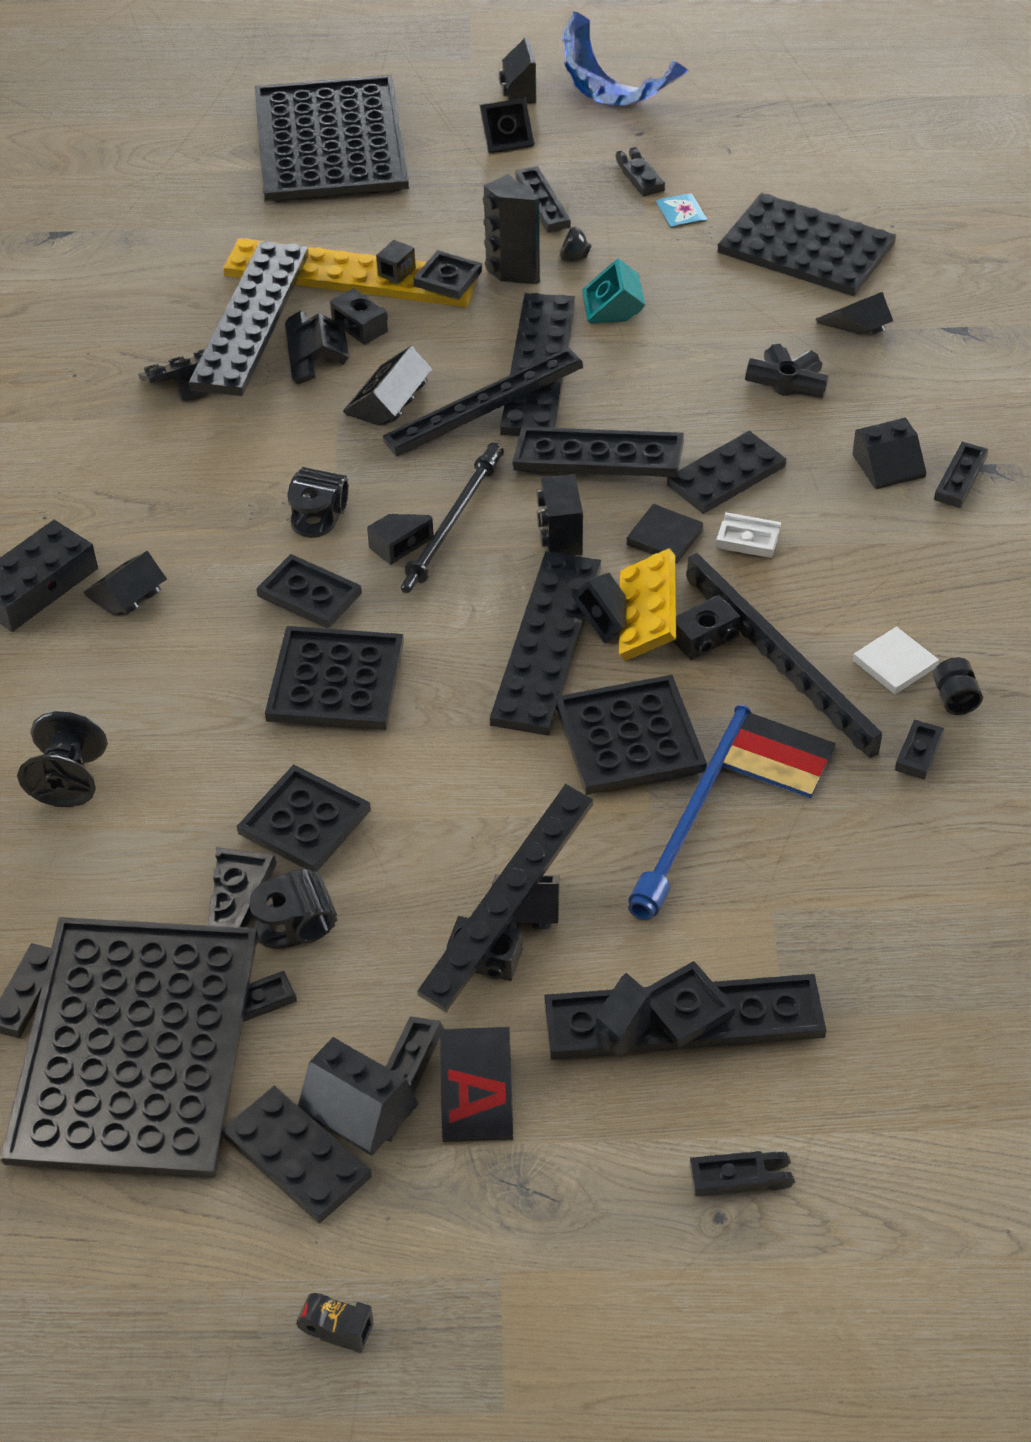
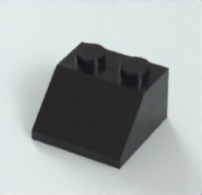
M529 37L524 38L502 60V70H498L503 97L507 96V100L526 98L527 104L536 103V61Z
M906 417L855 430L852 455L875 489L926 477L927 472L918 434Z
M147 550L122 563L83 591V593L112 615L122 611L127 615L140 606L138 603L139 599L144 596L149 599L160 592L162 589L159 585L166 581L167 578Z
M495 874L492 885L500 876V874ZM543 875L507 927L518 928L519 923H532V928L550 929L552 924H558L560 875Z

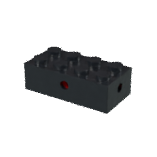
M53 519L0 557V624L14 632L98 569L93 544Z

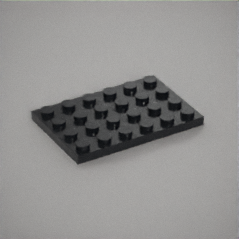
M760 193L719 242L717 252L855 297L894 245L896 234L864 225L861 222L841 218L838 215L825 213L816 208H809L793 201L780 199L771 194Z

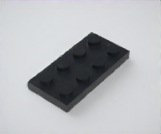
M749 430L680 469L677 477H667V486L702 514H705L786 467V458Z
M275 1085L223 1128V1137L319 1224L372 1178L369 1167Z

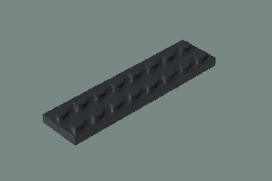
M524 293L510 375L569 347L575 296ZM564 377L504 405L500 435L519 436L522 426L556 428Z
M545 551L490 715V726L550 735L557 712L555 696H560L563 693L586 616L576 604L572 595L587 580L599 576L601 560Z
M815 974L713 981L735 1007V1016L678 1048L650 1015L649 1034L625 1054L825 1038L826 1026ZM613 989L544 995L551 1060L616 1055L611 1049L606 1050L603 1048L595 1036L596 1016Z

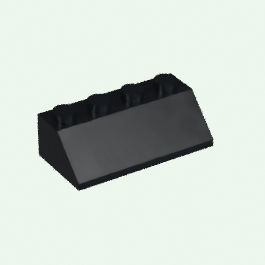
M507 174L483 185L485 267L490 274L494 275L501 282L540 283L539 197Z

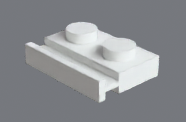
M725 512L724 520L716 539V548L772 558L778 534L780 533L781 522Z

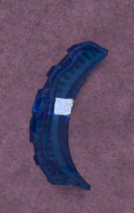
M574 10L563 30L562 41L564 42V64L566 70L570 73L575 86L587 97L594 98L596 102L611 106L634 104L649 98L688 72L687 68L672 60L667 71L660 78H648L640 87L621 84L608 76L598 64L591 46L590 20Z

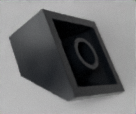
M526 98L479 105L488 153L535 145Z
M883 292L816 318L817 324L856 334L869 331L871 335L886 330L884 325L893 321Z

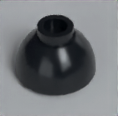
M571 227L565 237L560 250V258L563 260L571 261L580 257L586 258L589 254L592 244L587 243L585 234L578 227Z

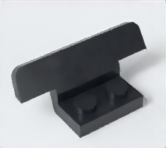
M302 311L286 319L285 328L291 375L296 384H302L316 378L313 362L318 360L321 354L328 360L337 361L343 365L348 360L349 353L343 324L320 313L307 320V313Z

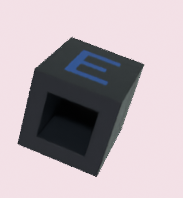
M396 240L391 241L376 255L378 276L399 284L416 269L415 248Z

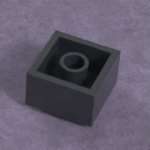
M575 474L542 477L541 489L536 490L537 505L541 507L537 511L538 528L543 527V530H540L542 547H547L548 552L573 556L583 555V510Z

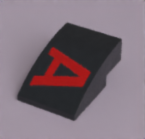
M510 1027L440 1029L442 1142L513 1140Z

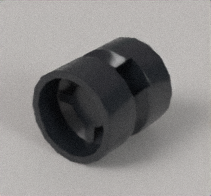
M955 657L944 660L936 666L933 671V678L940 691V697L945 710L952 715H965L980 706L983 701V695L968 660Z

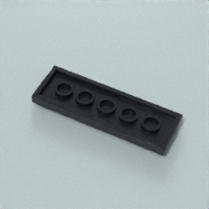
M522 426L512 461L513 470L677 477L684 445V433Z

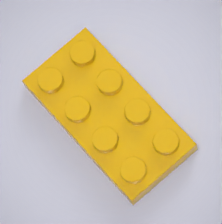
M668 548L634 565H629L620 571V588L626 595L625 627L619 631V655L625 661L676 639L675 554Z

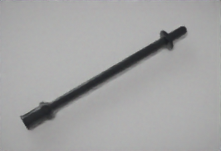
M491 442L484 454L476 459L474 463L475 473L417 562L409 561L405 565L407 577L401 585L403 593H410L417 582L424 583L428 579L429 572L426 567L484 477L491 476L496 471V464L504 454L503 447L496 453L501 446L499 443Z

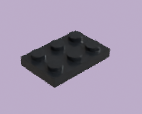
M290 554L256 588L258 597L327 629L362 594L361 585L293 554Z

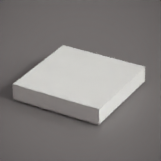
M897 626L853 654V661L894 695L934 670L939 663V659Z

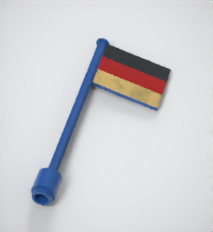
M737 705L734 708L735 714L654 871H646L640 875L628 899L630 913L638 919L650 920L660 911L670 891V884L666 876L722 767L811 799L836 743L752 714L750 708L746 705Z

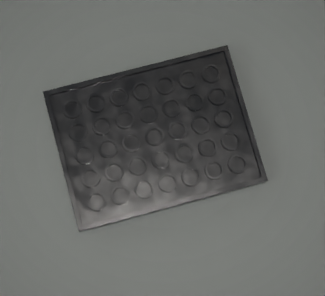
M392 75L255 86L265 201L277 202L286 199H305L309 197H328L332 195H352L355 193H376L378 191L409 189Z
M59 917L1 1154L3 1165L216 1178L223 1128L226 1121L258 938L257 928Z

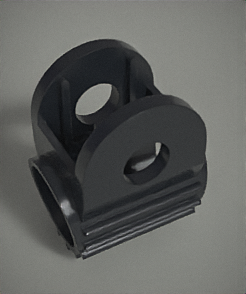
M302 467V469H299L294 474L289 485L287 497L292 509L291 526L297 534L303 537L315 538L326 535L334 528L339 515L344 514L349 493V479H347V476L308 467ZM311 516H317L321 519L315 524L306 522V519Z
M310 869L293 870L281 877L265 881L253 890L249 899L250 910L255 918L254 928H257V939L261 944L272 949H285L301 943L317 941L327 933H330V930L335 927V922L338 921L336 910L322 876L318 875L317 871L313 872ZM271 898L272 905L268 906L267 901ZM284 924L285 931H274L271 926Z

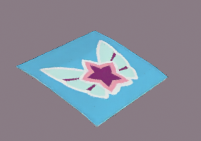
M692 194L656 200L670 227L707 220Z

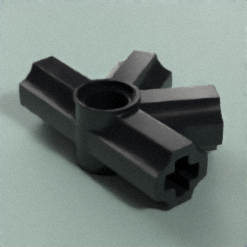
M781 343L772 344L770 348L764 351L765 361L750 358L745 374L746 381L771 386L777 394L782 396H789L798 392L820 398L824 397L829 376L817 373L822 369V362L819 359V355L812 350L792 360L786 347H783Z

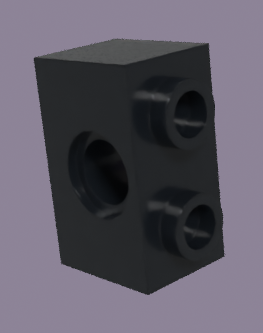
M355 288L330 301L331 319L343 324L345 331L362 344L366 345L388 332L387 311Z
M717 595L676 616V639L672 642L690 660L700 655H705L712 649L724 643H729L739 636L740 615L720 595Z

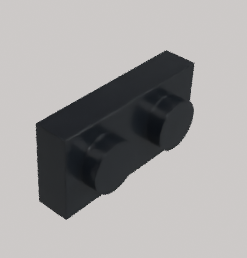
M914 719L897 759L895 771L925 780L942 739L944 728Z

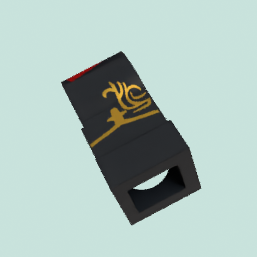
M311 1293L304 1303L296 1325L301 1331L320 1338L321 1341L362 1353L374 1325L372 1306L357 1302L356 1306L333 1300L320 1293Z

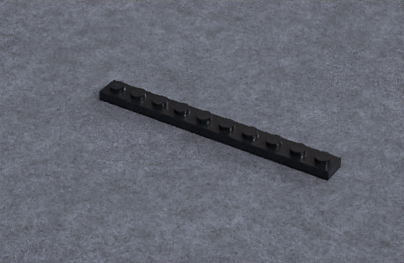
M698 553L689 556L686 571L689 583L692 586H696L704 594L706 600L720 595L740 615L739 630L741 634L748 638L763 656H766L773 662L777 670L781 674H785L794 683L796 689L804 693L813 702L816 709L822 711L832 721L833 725L852 741L857 749L862 750L869 758L879 754L882 732Z

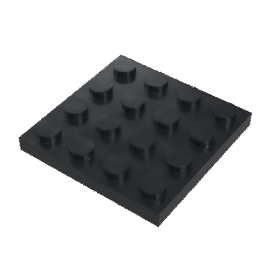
M286 626L265 710L266 722L387 730L404 644L403 634Z
M673 675L555 696L556 709L585 795L702 773L707 768L706 759Z

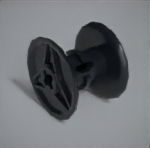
M62 711L42 714L33 721L30 733L33 743L43 755L31 757L21 764L17 774L19 785L29 796L41 803L55 807L83 805L93 798L96 785L94 777L82 764L94 762L105 753L108 745L106 734L98 724L79 714Z

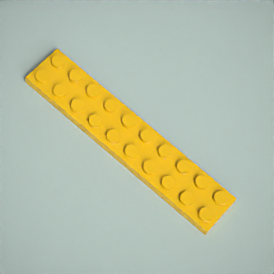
M238 238L223 267L224 276L241 278L259 242L264 241ZM308 247L309 256L295 285L344 292L355 288L360 293L367 295L467 307L478 278L460 300L414 287L413 278L427 262L415 260L416 269L397 284L378 276L375 255Z

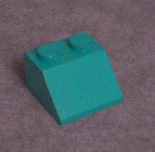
M619 258L582 289L587 321L591 324L628 321L645 306L639 273Z

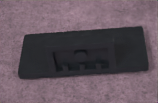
M205 349L193 352L194 357L184 359V356L168 360L169 364L165 366L153 364L144 367L145 372L138 374L139 379L152 383L174 376L182 401L207 394L206 392L190 391L189 381Z

